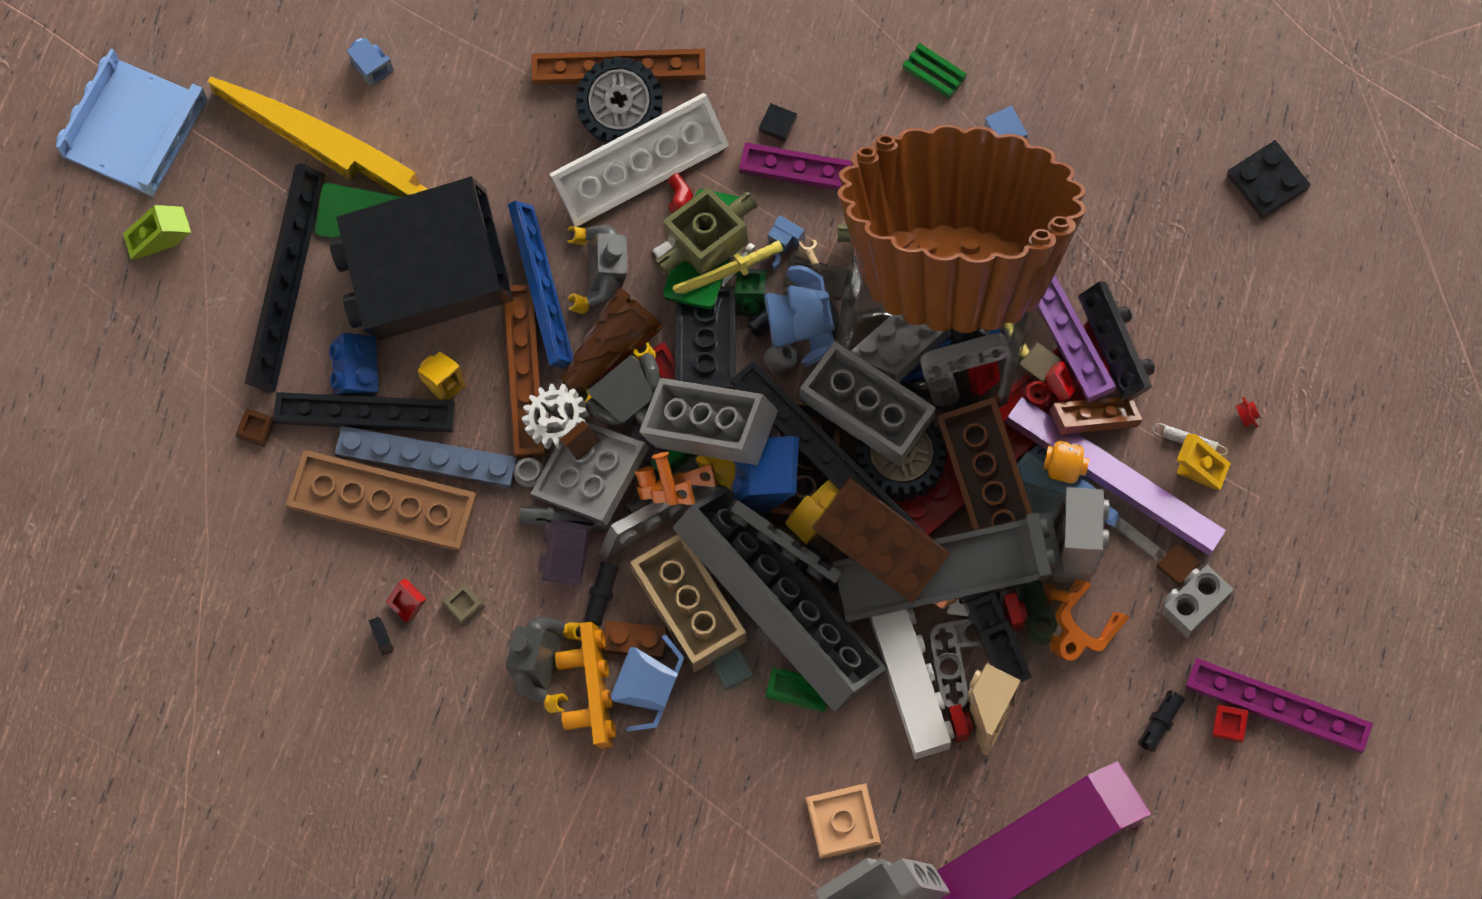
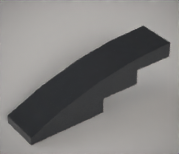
M995 591L962 597V602L991 666L1021 680L1020 683L1032 678L1010 622L1006 620Z

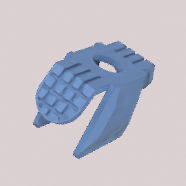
M796 265L788 268L787 277L800 287L789 286V296L767 293L765 294V302L773 346L777 348L809 338L811 351L803 358L802 363L804 366H810L820 361L833 344L832 331L835 330L829 303L830 297L829 293L825 292L823 277L808 267Z
M665 634L661 638L678 659L674 671L636 647H631L611 694L613 702L658 711L653 723L625 727L626 732L656 728L670 696L684 657Z

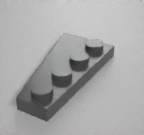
M733 499L727 508L733 513L731 516L733 521L743 528L750 524L758 530L755 535L769 546L773 542L777 543L783 548L781 551L783 556L795 564L798 559L807 564L808 567L805 571L819 581L825 577L836 583L842 574L841 571L825 563L815 553L798 544L789 535L775 528L770 522L740 501Z

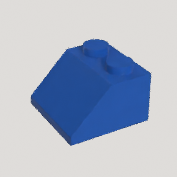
M799 437L768 438L758 465L734 461L736 465L735 479L732 484L734 499L740 501L751 510L767 513L794 496L797 486Z

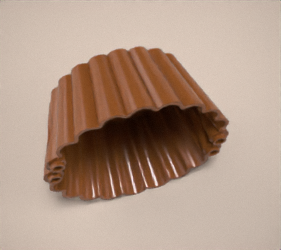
M944 124L935 126L930 131L923 128H908L901 131L898 137L880 135L872 142L871 147L859 148L851 156L852 166H847L839 172L842 186L838 189L837 195L861 277L868 288L870 297L877 302H881L887 313L902 315L903 319L909 324H926L929 328L936 331H947L953 328L958 332L970 333L978 328L995 330L1000 328L1003 322H1018L1023 318L1025 312L1037 309L1086 212V206L1082 202L1086 193L1084 185L1073 180L1075 170L1072 166L1064 162L1055 161L1056 155L1051 149L1042 146H1030L1029 141L1020 135H998L996 131L990 128L978 126L963 130L955 125Z

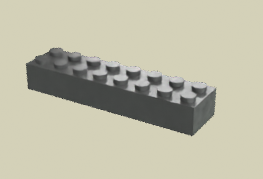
M726 486L691 505L673 526V529L834 712L866 691L887 670V667L795 563L781 554L782 549L777 543L773 542L769 546L755 536L758 530L750 524L743 528L731 519L733 513L727 508L733 501L734 495Z

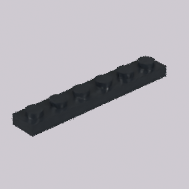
M276 392L273 421L275 424L345 426L366 429L453 433L456 403L454 400Z

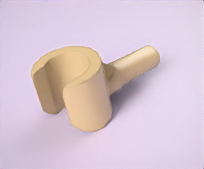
M811 240L810 247H805L802 241H800L798 247L799 257L809 260L813 269H818L820 265L815 256L816 240Z

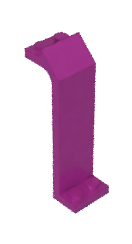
M1117 761L1083 777L938 869V874L950 891V894L942 899H1014L1115 834L1127 828L1135 830L1144 824L1143 819L1150 816L1151 813Z

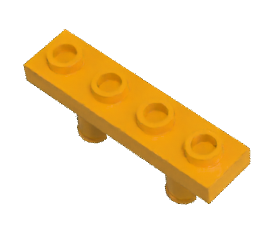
M593 622L581 623V648L556 652L555 662L559 671L585 667L589 705L586 709L562 712V724L565 730L591 726L593 744L601 749L613 747L612 738L616 737V727L613 719L610 720L609 708L613 706V700L611 699V691L606 686V678L609 677V666L607 660L603 659L602 648L606 647L605 634Z

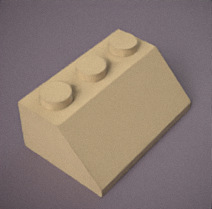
M986 664L983 671L977 669L969 685V696L967 698V702L970 703L969 714L982 754L986 756L989 755L1016 703L1021 681L989 664Z

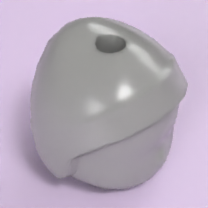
M789 344L777 348L771 346L764 354V363L771 373L781 376L796 365L798 353Z

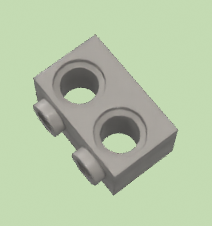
M1208 565L1201 571L1195 568L1185 578L1184 582L1186 585L1180 591L1176 588L1173 589L1163 600L1165 605L1161 614L1187 639L1230 599L1234 591ZM1200 584H1208L1213 588L1214 593L1205 595L1199 591L1198 586ZM1181 604L1188 605L1192 609V614L1187 616L1180 614L1177 606Z

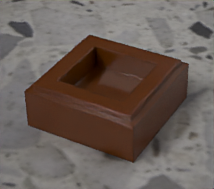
M246 408L235 435L238 439L265 447L274 426V417Z
M581 421L564 435L560 441L578 460L596 445L600 439L584 421Z
M1177 542L1159 561L1156 567L1180 587L1185 578L1200 565V561Z

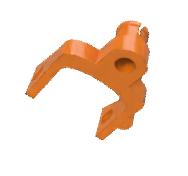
M662 452L652 456L657 464L659 480H656L655 470L652 466L635 471L639 484L636 487L639 499H652L653 503L693 505L695 500L691 485L718 486L713 462L689 471L672 474L667 458L669 452ZM702 473H709L710 479H705ZM679 490L686 491L687 497L680 496Z
M1075 579L1069 591L1057 589L1052 584L1045 585L1041 591L1044 601L1052 602L1055 600L1062 602L1056 611L1055 617L1063 632L1060 636H1055L1051 639L1049 648L1051 652H1055V655L1064 660L1072 661L1077 659L1085 648L1094 651L1104 650L1129 619L1126 614L1113 612L1100 637L1093 638L1085 633L1076 624L1071 615L1073 606L1091 586L1085 580Z

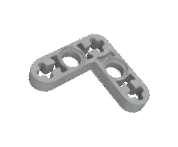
M998 333L990 334L923 354L920 358V363L933 403L936 406L944 407L952 405L959 400L960 395L953 373L1005 358L1010 351L1005 335Z
M970 619L938 624L930 633V647L938 691L942 695L945 710L947 711L949 707L961 704L962 709H964L967 704L968 689L961 651L983 648L980 640L971 641L965 636L966 629L973 626ZM939 632H945L946 636L952 637L948 639L947 647L948 652L955 650V653H944L937 656V653H943L942 642L935 640V638L939 637ZM946 660L954 661L958 667L957 672L951 676L943 674L940 670L941 663ZM955 682L956 694L963 696L959 698L958 704H953L952 700H946V697L950 696L949 683Z

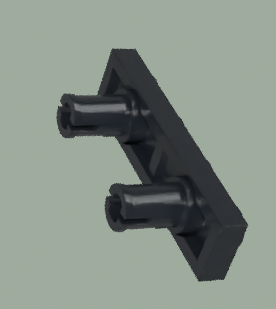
M1103 281L1097 282L1078 295V298L1123 401H1132L1152 388L1148 377L1154 373L1155 365L1150 359L1139 358L1125 326L1132 319L1131 310L1125 306L1117 307L1107 283Z

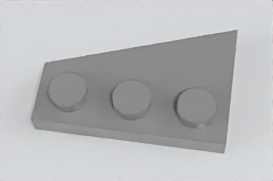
M679 490L680 496L687 497L686 491ZM652 502L612 524L600 548V555L605 562L635 541L656 529L669 518L673 519L681 515L686 510V504L667 505V503Z

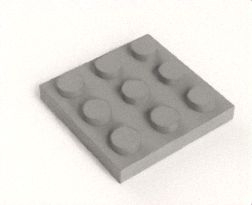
M586 422L600 441L578 460L563 443L561 449L556 447L530 494L539 501L607 526L649 447L645 442Z

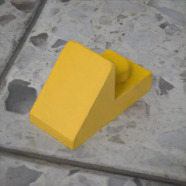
M1196 434L1186 435L1176 460L1180 463L1177 474L1216 490H1221L1231 465L1228 460Z
M829 480L811 497L807 495L785 522V525L805 545L818 535L812 529V525L839 491Z

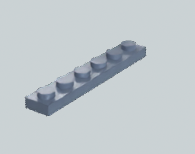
M341 426L335 450L336 458L509 489L512 488L514 468L518 462L517 457L345 426Z

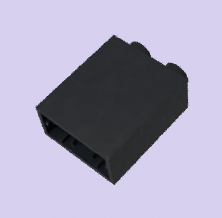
M472 176L336 217L340 236L330 238V251L338 271L345 272L349 270L354 292L343 295V304L348 321L354 329L363 327L364 331L382 340L514 301L487 191Z

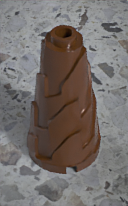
M619 287L613 293V296L601 311L596 322L582 340V345L574 354L571 363L560 377L563 381L562 384H565L568 388V392L574 388L578 395L582 396L586 389L599 382L632 355L635 349L638 350L643 347L645 343L664 327L637 300H631L629 298L631 295Z

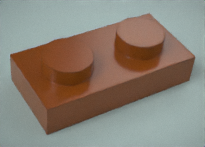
M606 620L604 632L606 647L602 648L604 653L627 655L631 647H636L654 659L663 660L665 642L661 637L664 634L667 636V627Z

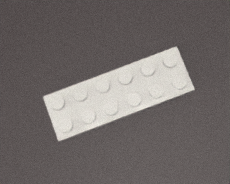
M702 93L549 175L573 225L578 227L667 180L673 174L680 173L729 147V143L707 95Z

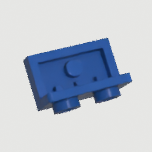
M342 333L331 343L329 348V358L332 360L333 367L330 385L333 388L334 395H345L346 393L376 395L378 393L376 338L369 335Z

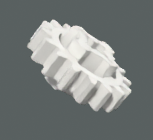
M550 384L549 391L545 392L540 387L538 388L540 394L538 397L529 396L532 405H524L523 409L528 415L523 416L522 421L525 425H528L525 430L529 436L533 435L532 439L536 444L542 441L544 447L549 449L551 444L554 443L557 449H561L562 442L560 439L581 421L586 423L583 418L589 416V413L584 407L586 403L582 397H578L579 395L574 388L568 392L565 384H562L559 390H556L554 384ZM572 408H574V416L573 419L570 420V415L573 413ZM540 412V416H541V417H540L539 420L537 421V416H538V413Z

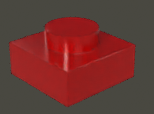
M997 361L967 369L971 392L978 396L983 395L1000 381Z
M1064 361L1054 364L1045 376L1048 389L1057 396L1060 402L1070 398L1078 387L1076 380Z
M405 578L397 583L386 603L407 623L415 618L426 598Z
M1017 593L1004 595L1002 607L1006 620H1009L1013 632L1022 630L1024 620L1027 619L1025 604L1023 601L1019 602Z
M961 704L951 706L948 710V716L956 743L967 741L969 739V730H973L969 712L963 713Z
M1217 705L1212 737L1243 743L1249 711Z

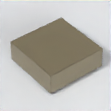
M1037 342L1020 362L1019 368L1036 381L1045 383L1046 374L1054 364L1061 362V359Z
M465 582L442 601V605L461 626L485 607L484 603Z

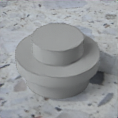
M523 458L515 465L514 477L521 486L534 487L544 469L537 459Z

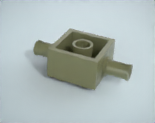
M707 187L663 220L665 239L673 247L654 260L659 271L663 269L662 274L666 276L670 271L686 261L702 275L715 269L749 243L747 226L741 218L757 208L758 205L753 196L748 198L750 193L745 192L727 206Z

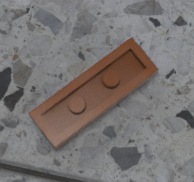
M1122 397L1102 398L1090 403L1087 400L1053 403L1049 410L1060 434L1138 427L1143 420L1134 401H1123Z

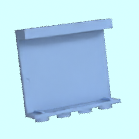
M110 49L107 56L100 60L98 72L93 81L87 83L81 102L72 109L68 125L59 132L56 139V148L63 158L154 197L208 99L202 87L192 83L188 90L119 60L115 50Z

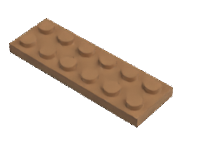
M303 450L286 507L287 509L460 552L477 494Z

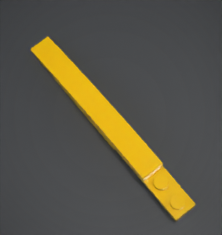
M214 77L208 79L207 82L213 94L352 181L359 172L399 197L427 190L426 187L418 183L414 171L361 140L315 117L256 92Z

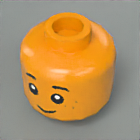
M1057 441L1053 447L1048 446L1043 470H1047V475L1050 479L1074 484L1078 481L1079 475L1086 476L1090 458L1084 457L1085 451L1082 446Z

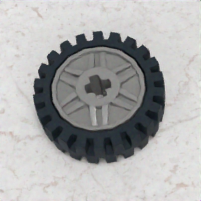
M614 57V59L607 58L599 64L596 63L592 66L591 70L584 74V78L578 86L576 105L580 120L591 135L604 143H609L659 117L662 113L663 95L656 77L644 64L627 57L626 59ZM621 95L622 99H628L624 101L625 106L620 108L617 104H612V102H616L615 97Z

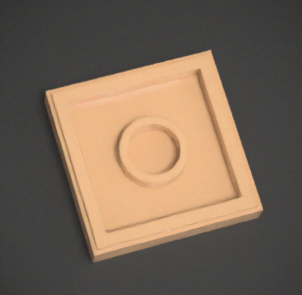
M866 783L806 797L820 859L881 845Z

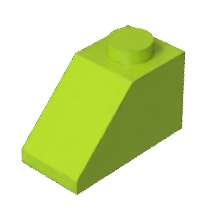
M154 205L123 233L130 259L136 260L175 247L191 231L183 207Z

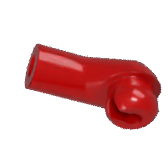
M679 173L673 174L667 180L675 192L673 201L668 206L672 214L693 198L691 189Z

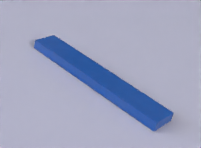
M515 200L508 204L549 365L567 369L573 358V353L535 208L533 205Z

